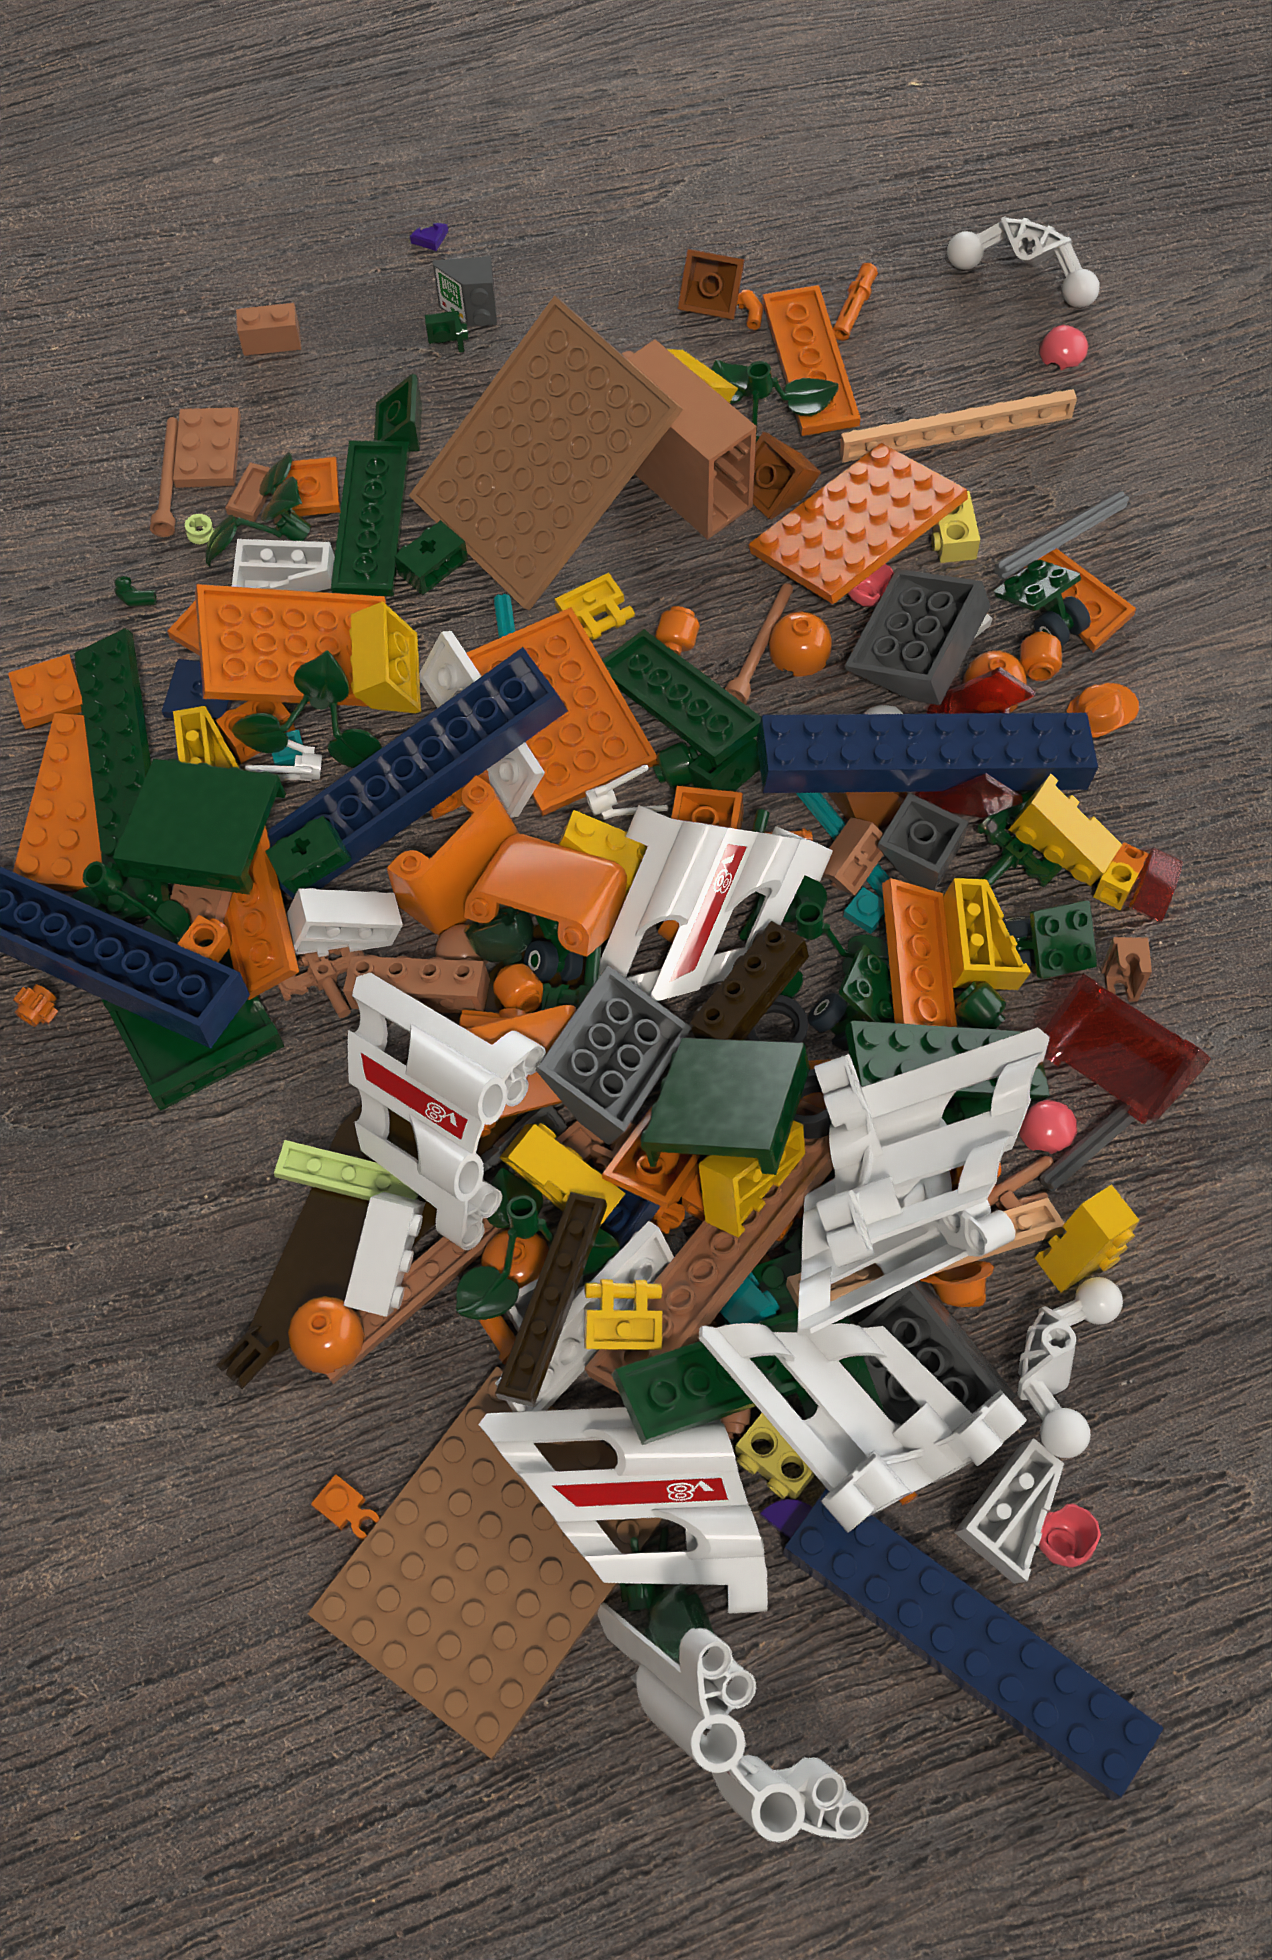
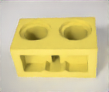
M967 491L968 499L932 527V550L938 551L940 563L977 559L980 537L969 491Z
M763 1413L760 1414L736 1444L735 1454L739 1456L737 1462L749 1473L755 1475L758 1472L769 1481L767 1483L769 1489L782 1499L788 1496L792 1500H796L815 1476L812 1470ZM757 1439H765L770 1442L773 1449L768 1454L761 1455L756 1453L751 1445ZM786 1463H795L800 1466L802 1475L796 1479H790L782 1473L781 1468Z

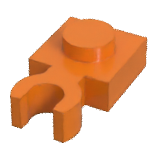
M336 1474L311 1503L318 1512L340 1530L350 1522L353 1533L362 1541L367 1537L361 1531L362 1522L370 1519L377 1524L380 1520L374 1511L360 1509L366 1499Z

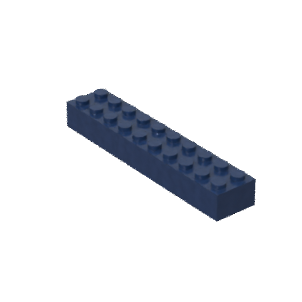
M522 647L267 830L270 848L278 840L289 837L302 829L307 822L324 816L337 830L352 860L307 887L320 890L465 786L476 775L478 776L564 715L568 710L557 692ZM278 878L282 890L294 899L295 895Z
M1087 713L762 715L756 738L763 793L1037 790L1050 774L1058 780L1055 786L1059 790H1088L1099 768Z
M0 867V952L208 1048L214 1045L250 996L240 972Z
M826 1488L785 1546L783 1556L1110 1800L1114 1801L1122 1798L1164 1728L874 1516L866 1517L847 1533L821 1502L830 1492Z

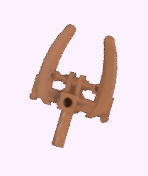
M349 947L328 950L329 955L332 953L342 955L341 958L333 961L328 960V956L318 957L317 952L303 954L297 960L298 968L308 966L307 972L298 976L294 975L277 985L283 999L289 1001L292 994L303 995L309 991L307 988L316 986L319 991L324 989L339 1018L348 1016L351 1011L336 985L339 974L344 972L347 975L351 956L364 957L363 951L350 952Z

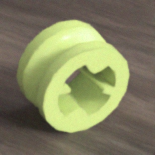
M194 514L185 521L187 537L192 543L203 544L209 541L214 530L212 521L207 515ZM203 526L202 531H196V527Z

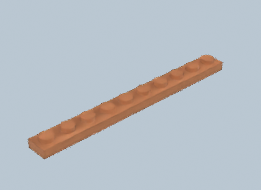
M578 1120L555 1139L564 1147L568 1146L575 1150L585 1163L592 1158L590 1149L593 1144L605 1147V1142L582 1126ZM518 1173L515 1174V1176L524 1179ZM484 1218L482 1220L485 1228L483 1237L471 1250H463L443 1236L413 1262L409 1272L404 1274L401 1287H405L399 1309L394 1308V1311L387 1317L362 1310L356 1312L361 1320L365 1335L362 1350L354 1362L347 1367L344 1365L340 1369L334 1370L335 1372L325 1374L333 1384L337 1382L481 1256L486 1244L496 1233L507 1228H496Z

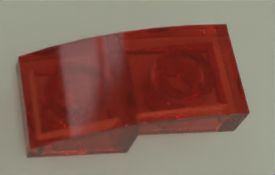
M1154 847L1151 848L1138 876L1141 881L1128 908L1154 921L1162 922L1175 892L1183 861Z

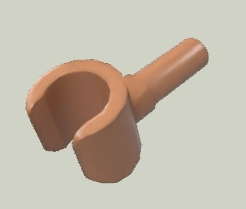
M1009 1191L1000 1197V1201L996 1203V1206L999 1210L1006 1211L1048 1198V1194L1042 1192L1018 1200L1014 1193Z

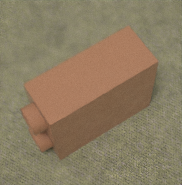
M654 339L636 353L626 351L622 355L683 408V411L634 474L708 540L753 507L756 426Z

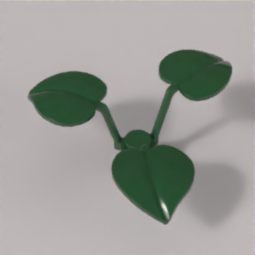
M716 359L712 367L715 373L738 388L730 404L737 403L743 396L749 397L752 394V423L756 426V434L758 399L768 397L773 387L782 400L788 401L789 410L802 416H811L823 411L839 389V384L832 381L801 378L789 382L785 387L784 393L778 384V378H772L771 366L763 361H757L749 366L728 364Z
M290 452L269 469L259 488V493L263 497L270 492L272 494V500L265 507L261 520L268 522L274 518L273 524L276 525V528L243 518H236L234 515L228 516L215 528L209 538L206 548V564L211 567V561L230 544L237 531V527L240 525L272 533L278 538L284 535L291 541H303L306 538L311 525L291 509L302 504L298 493L297 480L294 477L286 479L292 464V454Z
M328 650L317 658L301 665L296 670L293 679L294 684L304 695L285 724L280 725L278 719L273 715L257 713L240 719L232 728V732L237 739L256 751L262 753L282 751L288 744V737L284 732L291 727L307 702L310 701L311 706L316 709L323 710L328 708V706L330 707L332 730L336 739L328 743V751L337 762L347 767L355 768L382 749L380 742L367 731L348 729L342 734L340 733L336 706L338 702L343 701L348 696L349 683L341 666Z
M122 834L120 835V837H119V839H118V841H117V843H116L115 851H116V849H117V847H118V844H119V842H120V839H121V837H122ZM96 861L90 863L85 868L83 882L88 887L78 890L71 898L105 912L104 909L107 907L108 902L104 896L117 894L151 917L143 925V930L175 944H178L191 926L190 916L181 904L166 900L165 903L158 907L155 913L121 890L123 880L117 872L120 871L117 864L108 862L106 866Z
M804 875L783 919L784 922L789 923L796 921L797 932L795 934L807 940H814L820 937L822 933H825L838 953L846 957L842 964L845 976L858 948L866 945L890 968L888 944L880 938L871 935H858L850 939L848 951L841 946L831 931L830 924L824 923L823 910L827 904L826 889L819 881ZM800 970L780 995L788 996L791 999L796 996L802 988L804 981Z
M504 1168L499 1170L491 1182L492 1186L501 1191L502 1201L497 1211L486 1219L496 1228L510 1227L508 1230L509 1240L505 1266L501 1274L494 1267H476L468 1271L460 1280L456 1291V1312L470 1319L486 1320L498 1317L509 1311L516 1303L519 1296V1287L517 1283L507 1278L511 1272L517 1237L529 1239L538 1230H541L550 1244L554 1238L546 1226V1221L538 1217L543 1207L542 1193L526 1180L511 1174ZM600 1228L582 1276L599 1270L619 1253L620 1246L618 1242Z

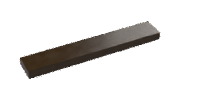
M570 1193L495 1392L498 1399L530 1407L535 1406L607 1208L605 1199Z

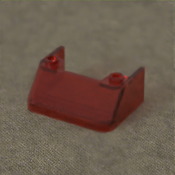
M998 667L948 690L940 705H929L927 714L1010 713V707L1035 697V690L1003 668ZM987 773L945 791L915 792V796L952 814L978 818L987 817L1018 805L1023 801L1021 795Z

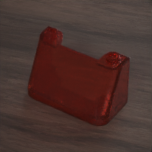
M1084 973L1043 1031L1050 1037L1045 1053L1046 1059L1058 1067L1063 1061L1129 1105L1130 1108L1127 1113L1144 1125L1148 1119L1155 1123L1199 1076L1211 1060L1202 1049L1190 1041L1184 1040L1176 1033L1169 1031L1121 1000L1112 992L1099 986L1098 982Z

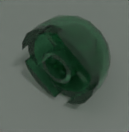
M508 906L499 909L497 916L492 921L482 923L480 926L478 922L474 921L463 932L470 947L481 959L492 963L502 961L504 966H507L523 958L521 953L530 946L534 937V924L530 913Z
M682 1583L673 1584L656 1596L648 1612L649 1627L645 1629L646 1638L677 1664H680L679 1651L681 1640L690 1629H707L714 1634L712 1624L697 1593L688 1595L684 1588L690 1584ZM710 1648L704 1652L703 1657L707 1655Z

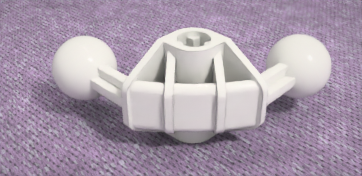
M1004 216L1001 218V222L979 234L969 231L960 232L948 244L947 256L950 263L960 270H969L980 263L984 250L1009 238L1017 257L1029 265H1036L1056 254L1066 276L1062 285V295L1069 305L1076 308L1089 306L1099 294V280L1090 270L1082 269L1071 245L1073 243L1071 238L1054 231L1055 229L1051 226L1045 227L1038 223L1030 222L1027 218L1020 220ZM1032 243L1034 245L1032 248L1033 253L1029 255L1026 253L1028 250L1027 245Z
M1093 1277L1084 1281L1078 1287L1075 1300L1053 1310L1047 1306L1039 1308L1038 1317L1034 1324L1028 1328L1025 1351L1020 1356L1018 1373L1021 1379L1019 1380L1017 1394L1021 1400H1029L1042 1419L1040 1437L1044 1447L1051 1454L1060 1458H1073L1080 1455L1090 1441V1428L1086 1419L1073 1409L1061 1408L1053 1395L1065 1390L1070 1382L1076 1346V1335L1070 1326L1083 1320L1097 1325L1107 1324L1117 1318L1123 1306V1297L1120 1289L1111 1280L1103 1277Z

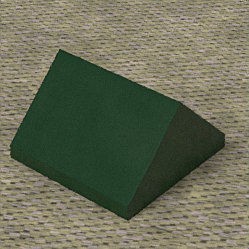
M412 373L376 402L374 441H409L410 451H420L422 401L417 375Z

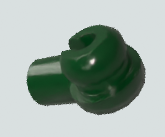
M120 576L115 579L114 584L116 588L114 592L127 606L157 605L155 590L138 591L131 585V579L127 576Z

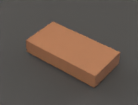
M249 463L225 507L227 515H234L235 517L252 522L256 521L269 496L268 494L263 497L259 493L260 484L269 471V467Z

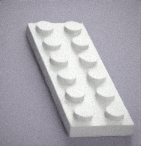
M452 631L440 633L419 673L420 682L437 708L482 677ZM525 742L487 769L490 785L496 792L510 818L520 815L545 774Z
M648 1221L640 1231L633 1234L630 1241L615 1257L606 1263L602 1271L590 1283H600L601 1279H612L613 1283H633L634 1280H646L647 1284H653L674 1258L660 1228ZM585 1286L571 1304L535 1406L530 1407L507 1401L513 1412L547 1411L585 1370L586 1365L599 1351V1349L584 1348L585 1310H600L599 1298H585ZM614 1299L613 1310H632L634 1308L633 1299ZM501 1377L495 1382V1385H496L497 1387H498V1384H499V1382H500Z

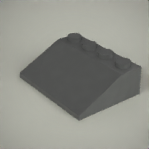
M896 569L845 664L846 670L910 700L940 705L990 608L983 582Z
M607 966L535 1070L578 1122L610 1145L625 1132L671 1061L672 1054L678 1050L681 1039L687 1036L691 1027L610 966Z
M919 1280L895 1292L857 1325L861 1328L884 1326L972 1414L1000 1390L1010 1401L1017 1397L923 1281ZM863 1355L886 1416L895 1423L904 1424L920 1407L875 1356Z

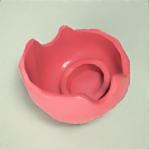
M1060 325L1054 327L1045 336L1040 344L1039 354L1046 365L1056 363L1060 366L1061 370H1064L1067 367L1078 366L1085 359L1088 343L1085 335L1080 330L1069 325Z
M884 564L848 592L850 598L863 607L877 606L894 575V571L890 566Z
M1054 1100L1040 1101L1027 1109L1019 1134L1026 1146L1032 1151L1042 1150L1054 1154L1072 1144L1077 1134V1119L1072 1110L1068 1109V1106Z
M1066 1504L1062 1509L1055 1512L1049 1511L1042 1526L1039 1548L1053 1564L1070 1568L1082 1565L1092 1557L1101 1537L1098 1521L1087 1509L1075 1504Z

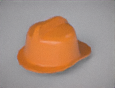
M1116 683L1093 685L1087 687L1070 702L1067 713H1087L1092 738H1098L1133 721L1139 712V701L1136 695L1123 685Z
M973 1261L931 1274L920 1281L932 1283L936 1294L947 1305L981 1307L986 1301V1278L993 1273L994 1266L986 1261Z

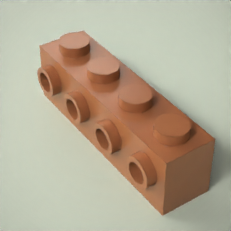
M365 955L364 957L351 956L343 989L351 1009H359L358 1003L352 996L356 977L372 973L436 1012L462 1013V1010L484 1012L490 982L484 961H477L471 958L445 960L439 957L415 959L407 956H398L397 958L378 957L375 955Z

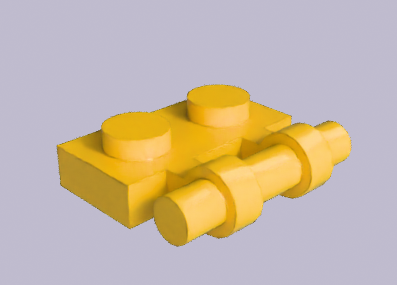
M609 572L555 598V607L559 612L572 607L592 641L601 637L602 632L612 627L620 628L626 625L627 620L635 617L634 610L630 605L621 610L617 606L624 602V594ZM604 611L609 615L598 621H595L593 618Z
M601 1279L600 1283H585V1298H599L600 1310H585L584 1348L662 1350V1311L647 1310L648 1299H661V1284H647L646 1280H634L633 1283H613L612 1279ZM614 1299H633L634 1310H613Z

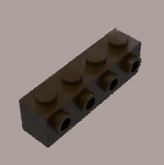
M773 921L768 924L764 931H759L753 940L752 946L744 956L741 955L737 958L732 971L725 980L720 981L714 987L712 996L705 1005L699 1007L694 1012L690 1025L695 1039L744 1041L809 958L805 938Z

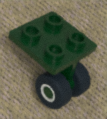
M1044 560L1031 562L1027 568L1017 575L1006 579L1004 584L994 590L995 597L1032 611H1037L1044 606L1047 611L1035 619V632L1043 631L1054 635L1060 640L1061 646L1069 641L1070 634L1078 635L1082 633L1091 623L1090 614L1079 599L1072 596L1062 598L1064 591L1081 580L1080 573Z
M1082 900L1030 912V916L1002 919L1009 935H1014L1017 942L1016 949L1023 964L1027 963L1028 967L1036 965L1037 977L1040 979L1095 968L1097 966L1090 901Z
M535 915L544 936L550 939L551 942L540 940L532 942L526 949L524 964L531 968L541 982L551 980L555 973H560L562 981H570L580 977L583 969V956L573 953L561 945L558 939L559 922Z
M866 945L859 947L838 991L850 1005L847 1006L846 1002L838 994L830 993L820 999L808 1015V1023L817 1032L823 1033L831 1030L835 1034L832 1044L844 1051H849L845 1026L850 1021L867 1020L868 1022L895 1023L890 968Z

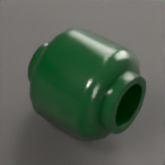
M683 741L660 750L657 754L658 764L653 766L661 784L667 782L672 789H677V786H685L691 783L692 779L688 766L699 755L695 748L688 746Z
M973 981L954 1000L957 1003L955 1008L956 1015L969 1028L996 1029L1006 1019L1001 1014L1006 1008L1005 999L987 982L977 984Z

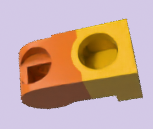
M1123 842L1100 879L1093 898L1121 911L1149 853Z

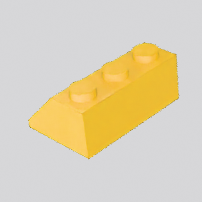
M384 602L351 614V629L349 631L352 640L350 661L353 681L351 682V689L354 696L371 709L406 713L421 712L417 632Z

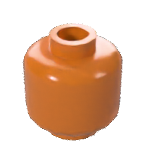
M673 606L670 610L664 611L661 614L655 638L680 656L681 652L693 649L700 623L694 617L695 613L692 610Z
M1040 631L1022 641L1020 646V663L1025 669L1027 676L1035 681H1046L1060 671L1062 667V646L1057 637Z
M513 964L499 971L493 984V991L506 1009H520L529 1014L535 1011L542 1002L543 984L529 966Z

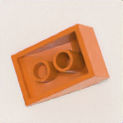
M651 1107L602 1173V1179L667 1209L687 1192L699 1172V1163L710 1155L661 1152L656 1167H651L646 1151H643L641 1148V1135L650 1123Z

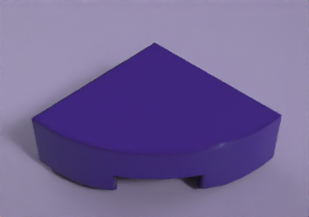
M433 223L432 227L422 230L421 228L416 229L410 235L411 244L437 251L448 233V225Z
M781 1500L765 1508L760 1516L790 1540L813 1507L798 1500Z

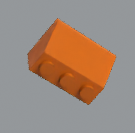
M677 786L671 819L728 828L732 827L741 830L744 815L743 793Z

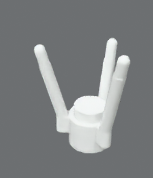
M288 740L286 747L302 752V755H296L295 766H245L246 771L290 773L274 774L279 776L280 781L320 780L322 755L314 754L315 747L304 746Z
M645 764L606 785L585 791L592 814L594 816L602 814L604 820L614 816L635 815L638 807L612 809V806L617 804L613 789L649 769L648 765ZM668 805L642 806L654 812H664L669 809Z

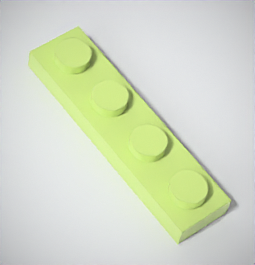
M284 1140L274 1171L276 1178L369 1201L372 1196L382 1192L414 1200L418 1198V1194L376 1162Z

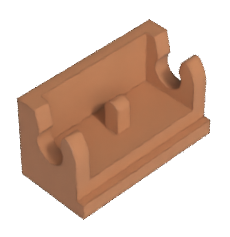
M851 817L829 848L833 852L822 877L832 880L830 885L834 888L855 896L884 855L878 848V843L884 833L872 822Z
M1113 937L1101 966V974H1105L1106 992L1110 998H1114L1116 992L1114 985L1122 983L1126 986L1128 1002H1138L1152 973L1149 938Z

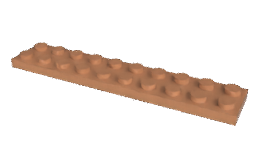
M801 1101L796 1114L802 1116L815 1115L824 1111V1109ZM829 1135L815 1139L804 1138L805 1155L779 1187L773 1185L765 1194L762 1200L766 1204L760 1212L753 1210L742 1223L745 1231L739 1238L706 1223L704 1220L653 1284H661L662 1297L661 1299H648L647 1310L662 1311V1350L599 1349L584 1368L589 1377L619 1393L612 1377V1373L616 1368L693 1344L698 1340L699 1328L701 1326H709L803 1207L804 1197L817 1189L833 1169Z

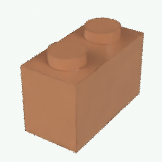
M294 303L236 309L237 332L244 356L302 350L300 325Z

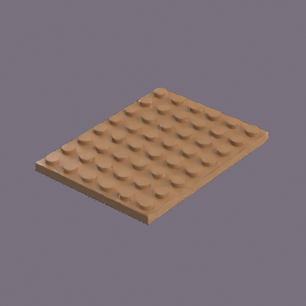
M554 296L409 496L436 523L441 520L459 535L466 543L467 553L524 609L530 610L683 411V408L562 300Z
M497 1366L308 1613L312 1619L492 1761L596 1616L600 1604L606 1602L618 1585V1583H604L590 1564L557 1525L546 1507L513 1470L479 1426V1423L487 1413L513 1412L507 1401L498 1399L495 1394L497 1390L495 1382L503 1373V1370ZM550 1406L547 1411L556 1410V1409H555L554 1407ZM599 1440L534 1443L556 1472L615 1469L618 1463L616 1452ZM636 1518L596 1521L622 1554L631 1553L630 1539L632 1537L638 1539L639 1552H641L664 1519Z

